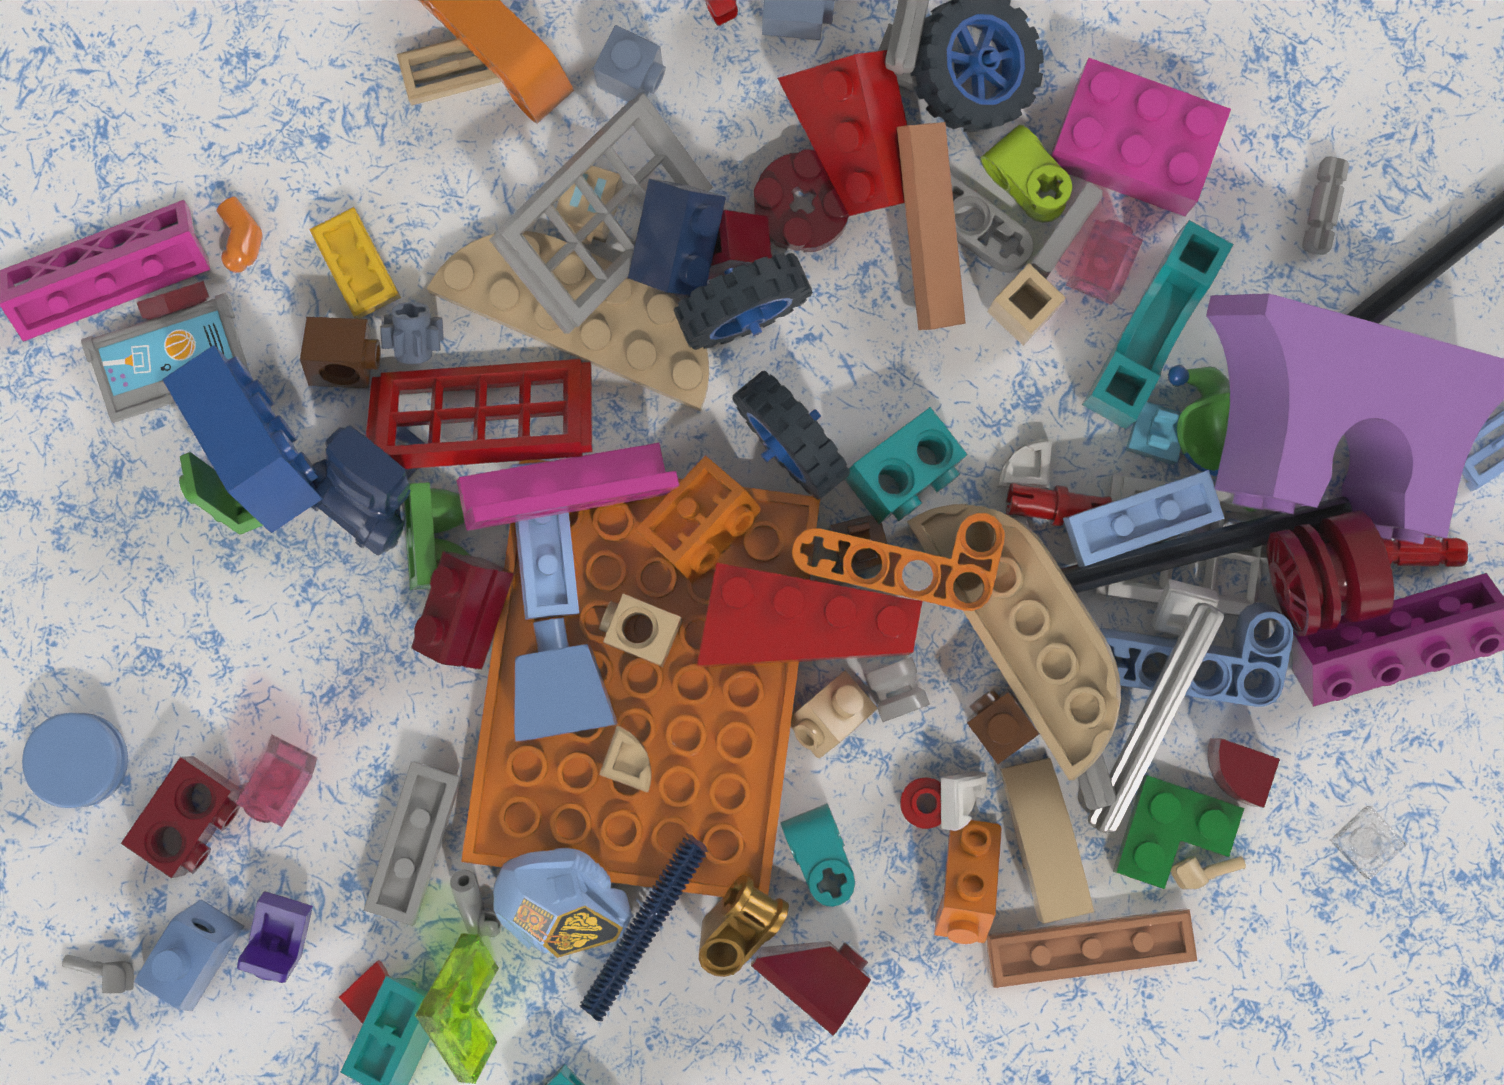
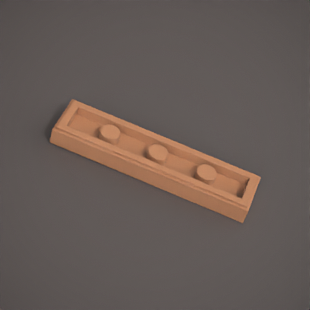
M945 122L897 127L918 330H932L966 324Z
M1187 908L988 934L986 938L991 982L994 988L1197 961L1190 909Z

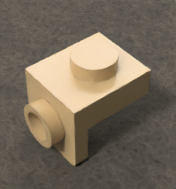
M844 670L792 715L791 728L794 730L800 744L811 750L817 758H821L877 710V706Z

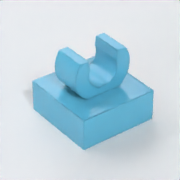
M1146 402L1137 420L1133 423L1125 450L1174 465L1177 463L1181 450L1177 436V423L1182 412Z

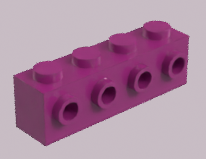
M1484 573L1394 600L1393 608L1386 615L1360 622H1349L1342 615L1341 621L1337 628L1327 630L1320 627L1317 633L1307 636H1298L1293 631V673L1312 706L1315 707L1332 701H1340L1349 696L1382 686H1391L1399 681L1422 674L1441 671L1449 666L1476 658L1491 656L1504 650V596L1489 575Z

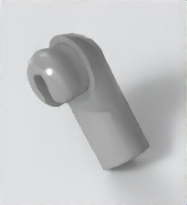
M469 870L456 872L450 880V886L467 932L477 939H482L483 936H497L500 933L501 922L498 920L494 909L485 910L474 873Z

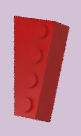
M716 563L697 666L702 668L910 655L914 652L923 601Z

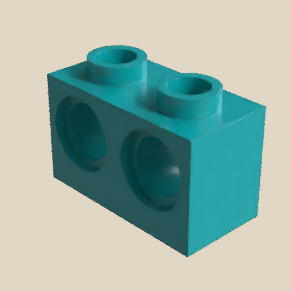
M929 407L852 464L849 468L850 474L844 480L878 524H881L891 515H894L899 522L922 504L918 498L920 493L930 486L937 493L960 475L955 467L968 454L933 409ZM917 447L929 448L936 457V465L924 463L918 456ZM888 475L892 477L898 484V494H890L884 491L879 484L878 476Z

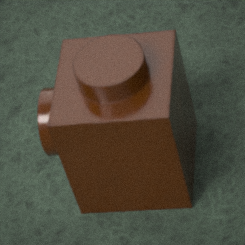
M993 688L969 706L974 714L967 718V724L997 764H1000L1040 734L1009 689L998 695Z

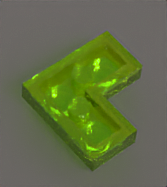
M461 933L415 1014V1017L457 1081L476 1084L497 1044L496 1038L477 1008L499 967L479 934Z

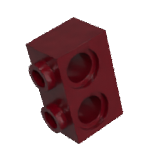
M180 757L120 844L170 878L184 876L188 871L194 874L210 854L211 848L206 844L217 828L221 831L225 830L237 815L241 805L236 803V800L243 792V789L196 757ZM199 784L207 786L212 795L211 804L205 812L197 810L192 802V793ZM169 827L175 828L182 837V846L175 855L167 852L163 846V835Z

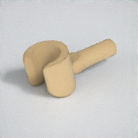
M1190 856L1173 865L1171 874L1181 889H1199L1217 876L1245 869L1246 864L1244 858L1240 856L1202 868L1196 856Z

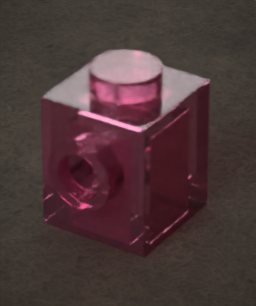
M1096 220L1085 238L1066 286L1112 305L1123 289L1143 239L1132 235V228L1126 224L1115 220H1106L1105 223Z
M272 734L242 784L236 804L243 807L247 815L259 822H273L283 827L311 780L318 757Z

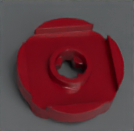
M805 149L798 153H789L777 158L764 169L754 188V214L768 216L770 242L777 247L786 250L787 248L795 251L804 250L803 253L816 252L834 243L846 228L849 215L814 150ZM801 191L803 194L810 192L815 197L811 203L814 209L812 212L807 214L803 209L794 212L790 208V205L794 202L793 194L795 192Z

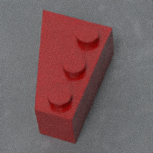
M887 50L853 54L777 78L849 216L905 203L897 127L907 126L897 76L894 74V71L887 69L885 66Z

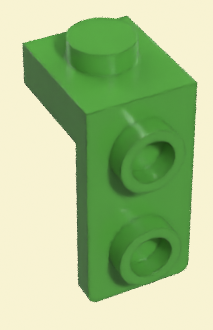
M191 452L180 456L183 475L179 477V484L184 497L189 503L196 504L209 513L214 520L222 522L239 535L263 526L227 492L212 467Z

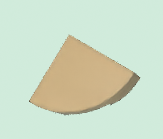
M617 726L599 775L649 792L652 771L650 759L644 746L632 733Z

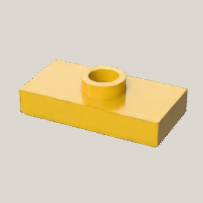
M354 207L309 229L355 319H360L401 298Z

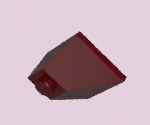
M830 941L760 947L751 957L752 968L832 1036L840 1029L871 981L869 974L863 970L868 961L846 942L839 949Z

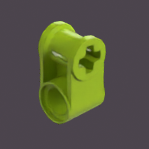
M1019 124L980 157L982 166L991 179L1005 190L1026 212L1027 216L1034 221L1041 223L1052 222L1064 212L1073 188L1071 178L1045 150L1035 134L1024 125ZM1052 189L1056 193L1055 198L1048 195L1042 199L1038 196L1039 190L1046 193Z

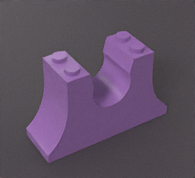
M1270 293L1211 295L1206 317L1214 326L1223 346L1230 383L1228 427L1214 490L1234 494L1232 504L1259 510L1268 509L1294 514L1295 505L1318 507L1332 477V462L1335 449L1344 435L1347 440L1350 459L1347 476L1342 484V496L1348 498L1352 510H1362L1368 515L1382 539L1391 540L1392 538L1423 545L1425 535L1447 538L1457 491L1468 454L1482 426L1496 407L1504 400V358Z

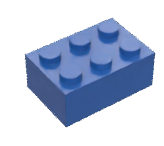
M213 345L162 379L227 492L270 533H273L323 499L312 482L319 477L316 469L302 451L300 453L297 452L292 444L297 440L294 433L280 415L275 416L271 409V406L275 404L272 397L258 379L253 380L251 374L237 356L228 360Z

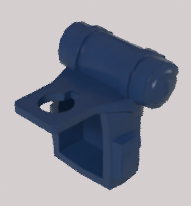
M348 425L346 428L340 427L325 442L326 459L313 464L319 477L312 482L323 499L311 508L315 511L320 509L356 538L355 543L359 547H366L379 556L394 548L402 535L404 521L395 512L410 494L411 490L408 480L418 468H403L351 425ZM397 427L396 440L404 441L408 445L426 444L406 427Z

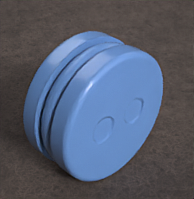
M63 713L48 718L31 733L22 755L23 774L30 789L44 802L60 808L88 807L106 800L119 788L128 767L127 746L119 730L108 720L89 713Z

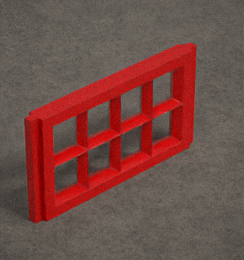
M581 359L383 372L381 376L372 377L366 437L405 469L583 457V453L592 452L591 362H581ZM563 383V401L531 403V385ZM519 386V404L486 406L488 388ZM476 389L475 407L442 409L443 392ZM432 392L430 410L398 412L399 395ZM563 416V434L530 436V418ZM518 419V437L485 439L486 421ZM474 422L473 440L440 443L441 424ZM429 425L427 444L395 446L397 427Z

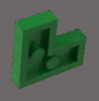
M1144 775L1113 872L1165 889L1180 841L1229 857L1245 808Z

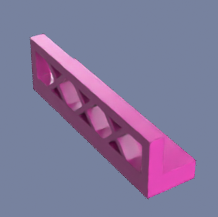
M181 200L0 270V307L24 342L210 270L209 259L194 233L191 211L185 200ZM178 222L176 225L160 230L162 227ZM125 242L123 245L114 248L116 245ZM78 260L75 264L67 266L69 263ZM31 278L28 282L14 286V284Z
M660 442L589 454L583 457H572L462 476L456 480L467 531L663 496L679 486L677 472L665 471Z

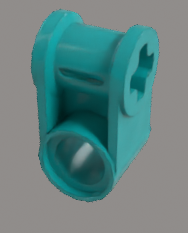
M828 803L780 822L797 865H800L806 883L815 900L822 905L830 907L839 906L848 901L855 888L854 873L843 847L845 844ZM826 868H832L835 875L844 873L847 881L841 884V894L833 897L830 890L821 891L818 887V883L824 879L823 870Z

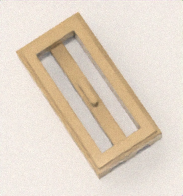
M457 38L397 54L411 106L500 83L501 80L491 70L486 69L416 88L417 84L486 67L476 56L412 72L411 66L470 51Z

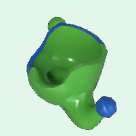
M1176 365L1170 368L1168 381L1175 387L1187 383L1196 387L1201 394V398L1188 405L1179 415L1177 423L1178 442L1184 456L1193 467L1200 472L1209 470L1210 475L1217 476L1228 427L1230 409L1229 380L1215 367L1186 369L1183 365ZM1243 507L1246 511H1250V512H1255V511L1258 510V509Z

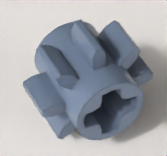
M404 302L392 308V315H385L384 325L380 326L382 349L394 348V356L401 363L420 364L431 359L432 351L441 350L440 341L444 340L442 317L430 318V308L423 303Z

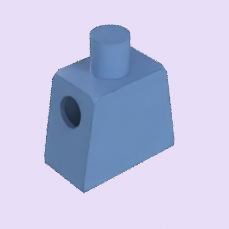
M564 618L533 623L538 653L520 655L515 658V740L527 741L617 725L616 715L591 646L588 644L568 646Z
M199 900L177 914L170 921L134 982L178 1010L193 1011L245 926L207 902ZM198 924L205 926L212 933L200 930L199 928H197Z

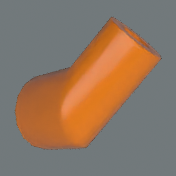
M230 197L223 201L216 209V212L231 230L226 250L222 252L221 259L223 265L228 270L240 273L247 266L254 264L259 253L263 235L261 228L236 197Z

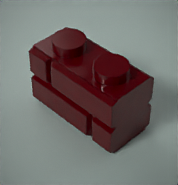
M443 551L438 567L431 576V588L422 615L415 624L411 649L443 665L463 666L482 670L514 572L480 557L464 556L458 553Z

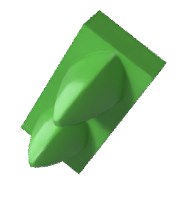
M430 482L409 483L411 491L403 502L410 590L430 589L431 576L438 567L443 551L471 556L465 549L451 541L434 538V533L451 530L463 524L465 520L458 493L445 489L430 488Z

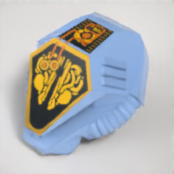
M558 848L550 851H536L510 859L503 864L494 884V911L501 924L528 949L534 947L544 954L549 952L556 958L616 941L618 937L623 936L634 916L631 912L626 893L620 889L611 888V878L607 871L586 853L577 849Z

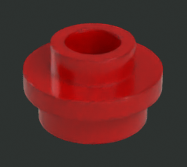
M922 777L911 781L904 788L900 798V808L903 816L910 824L922 829L934 828L941 824L940 781ZM924 793H929L935 798V807L929 813H922L917 808V799Z

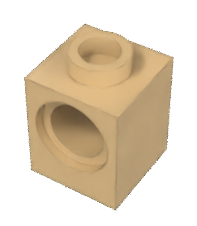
M622 594L619 604L610 601L599 630L606 632L603 641L605 644L664 667L682 618ZM635 615L647 616L653 624V632L650 638L642 643L628 641L624 633L626 622Z

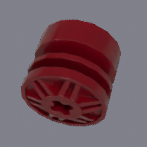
M1362 510L1322 519L1318 532L1310 524L1295 526L1293 532L1285 529L1270 533L1267 540V560L1273 590L1282 614L1290 621L1293 631L1298 636L1315 634L1320 627L1327 630L1337 628L1341 621V614L1349 622H1360L1389 614L1393 608L1395 590L1387 550L1371 518Z

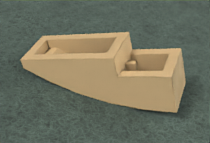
M1051 758L1000 769L1023 869H1026L1038 921L1045 924L1093 913L1094 908L1080 853Z

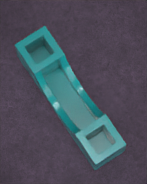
M1188 220L1175 236L1082 403L1084 407L1124 429L1137 420L1161 377L1163 366L1192 313L1211 287L1234 244Z

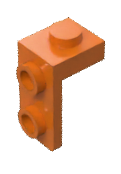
M971 820L965 827L957 831L949 830L944 894L936 914L934 935L948 937L949 940L959 944L985 943L996 914L1002 830L999 824Z

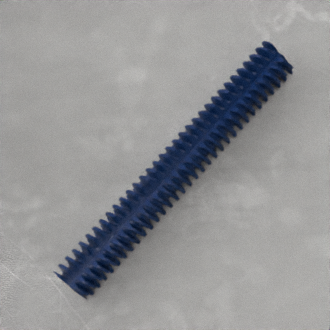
M686 834L689 838L688 840L683 837L682 842L685 845L679 843V848L682 850L676 848L675 853L678 856L673 853L672 858L674 860L669 859L670 865L666 864L665 869L668 871L663 869L662 874L664 876L659 875L660 881L656 880V886L653 885V891H649V896H646V900L643 901V907H639V912H636L637 915L633 917V923H629L630 926L626 928L627 931L619 939L620 942L616 944V949H613L614 952L606 960V965H603L604 968L600 970L601 973L593 981V986H590L591 989L587 991L588 994L580 1002L582 1004L580 1007L588 1014H591L596 1021H603L602 1017L606 1016V1011L610 1010L608 1006L613 1005L612 1001L617 999L615 996L620 994L619 991L623 989L622 985L626 984L625 980H628L630 978L629 975L633 973L632 969H636L635 964H639L640 961L638 959H641L643 957L642 954L646 953L645 948H649L648 943H651L653 941L652 938L656 937L654 932H659L658 927L663 926L662 922L666 921V916H669L668 911L673 910L671 906L676 905L675 901L679 900L678 895L683 894L681 890L686 889L684 884H689L688 879H692V874L696 873L694 868L700 867L698 863H702V858L706 857L705 852H709L706 846L693 835Z

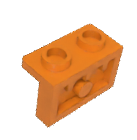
M705 455L679 482V486L672 490L635 530L670 561L690 582H694L701 574L708 572L714 567L719 559V555L736 537L741 536L751 527L754 518L758 515L761 508L745 488Z

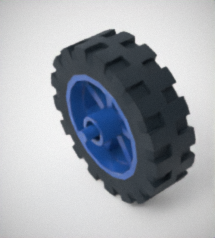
M950 0L935 7L931 11L932 15L925 18L915 68L910 75L916 78L918 86H915L914 89L919 100L924 98L928 104L925 109L934 118L941 117L944 119L945 125L949 128L957 129L962 127L963 132H977L1002 126L1019 118L1022 115L1021 109L1030 107L1036 98L1033 92L1035 88L1041 86L1043 73H1039V64L1044 63L1043 50H1038L1036 40L1040 38L1035 27H1029L1025 21L1028 18L1026 13L1020 7L1014 9L1010 6L1011 0ZM968 26L982 31L977 46L967 28ZM956 35L965 54L951 51ZM991 40L995 43L997 50L989 46ZM1000 60L1002 75L995 71V69H997L1000 64ZM969 78H971L972 95L967 93L961 86ZM984 78L997 88L988 99H985Z
M779 253L770 259L767 257L757 259L748 266L743 264L736 268L725 270V276L721 274L709 281L710 284L696 288L690 293L691 296L680 300L679 306L674 308V314L688 346L694 350L702 347L707 349L714 347L718 343L721 345L729 343L739 336L744 337L751 333L753 336L761 334V327L764 328L776 322L775 319L778 317H785L793 312V308L804 304L807 301L806 298L810 297L813 292L797 256L794 253H788L787 255Z
M761 371L732 395V400L737 406L736 408L740 415L747 420L746 423L749 428L759 437V441L766 448L760 454L764 461L768 462L774 457L779 465L788 471L792 479L797 484L800 483L802 488L808 494H812L815 499L821 500L849 476L850 470L846 466L845 459L837 452L838 448L825 435L824 429L817 422L821 417L820 413L816 409L809 413L800 401H797L784 385L781 386L773 375H769L766 371Z

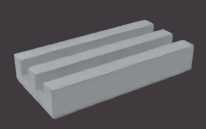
M1088 182L1031 264L1045 279L1052 272L1103 197V190L1091 182Z

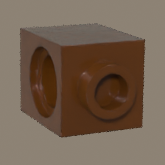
M306 317L300 362L308 386L369 389L371 369L378 370L380 366L381 346L379 339L372 338L368 320Z

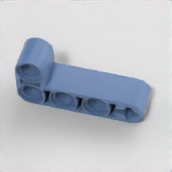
M1259 602L1246 606L1238 617L1232 648L1210 645L1203 661L1212 660L1216 662L1214 675L1205 681L1192 680L1185 696L1254 707H1264L1274 703L1280 697L1283 690L1293 641V628L1290 621L1270 604ZM1266 618L1275 619L1276 628L1269 638L1265 640L1254 639L1255 626L1261 620ZM1099 628L1113 654L1117 657L1128 658L1129 669L1121 658L1114 657L1119 672L1120 686L1152 690L1162 669L1156 673L1143 672L1142 663L1149 654L1161 652L1166 654L1167 662L1178 639ZM1257 668L1266 670L1265 681L1260 687L1255 689L1244 688V679L1250 671Z

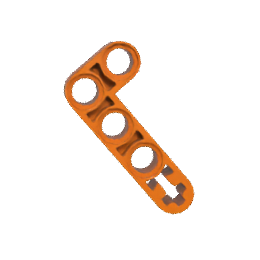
M418 0L501 80L514 102L534 123L538 124L574 91L560 63L548 46L500 0Z
M987 513L970 515L958 528L951 559L821 528H811L803 531L796 538L792 548V556L795 564L802 571L811 575L963 611H974L982 608L991 597L1004 545L1005 532L1002 524L994 516ZM976 522L989 524L995 533L993 546L984 552L972 550L965 540L967 528ZM816 537L824 538L823 547L840 552V542H849L851 545L843 558L844 574L833 571L838 563L836 561L820 559L817 567L810 565V556L803 554L804 545L814 544ZM865 548L875 550L882 559L880 572L870 579L859 577L854 572L852 566L855 554ZM914 560L926 562L933 572L931 584L926 589L920 591L908 588L902 578L905 566ZM965 572H972L978 575L983 583L981 596L973 602L960 601L953 591L955 579Z

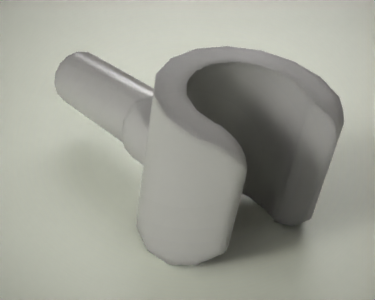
M65 955L62 961V966L65 968L91 974L92 976H102V993H123L125 990H133L134 969L130 962H93L71 955Z

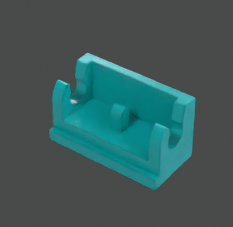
M386 976L340 1073L362 1085H409L449 997L436 991L428 992L416 987L417 982L412 979Z

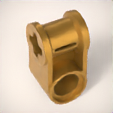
M746 875L740 876L702 921L698 958L701 967L707 973L714 976L726 977L737 973L753 954L780 930L788 914V902L781 898L772 899L753 886V879Z

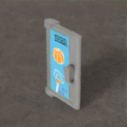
M226 293L215 296V299L101 336H89L81 339L87 362L92 363L112 423L175 403L162 379L213 345L228 360L237 356L249 371L232 318H235L231 306V300Z

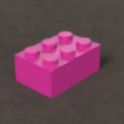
M1088 58L1078 78L1050 155L1069 175L1186 217L1199 200L1231 109Z

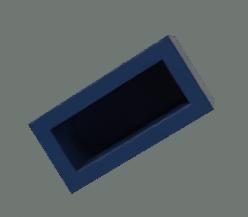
M649 179L628 279L666 293L691 295L690 293L696 288L707 286L726 197L686 184Z

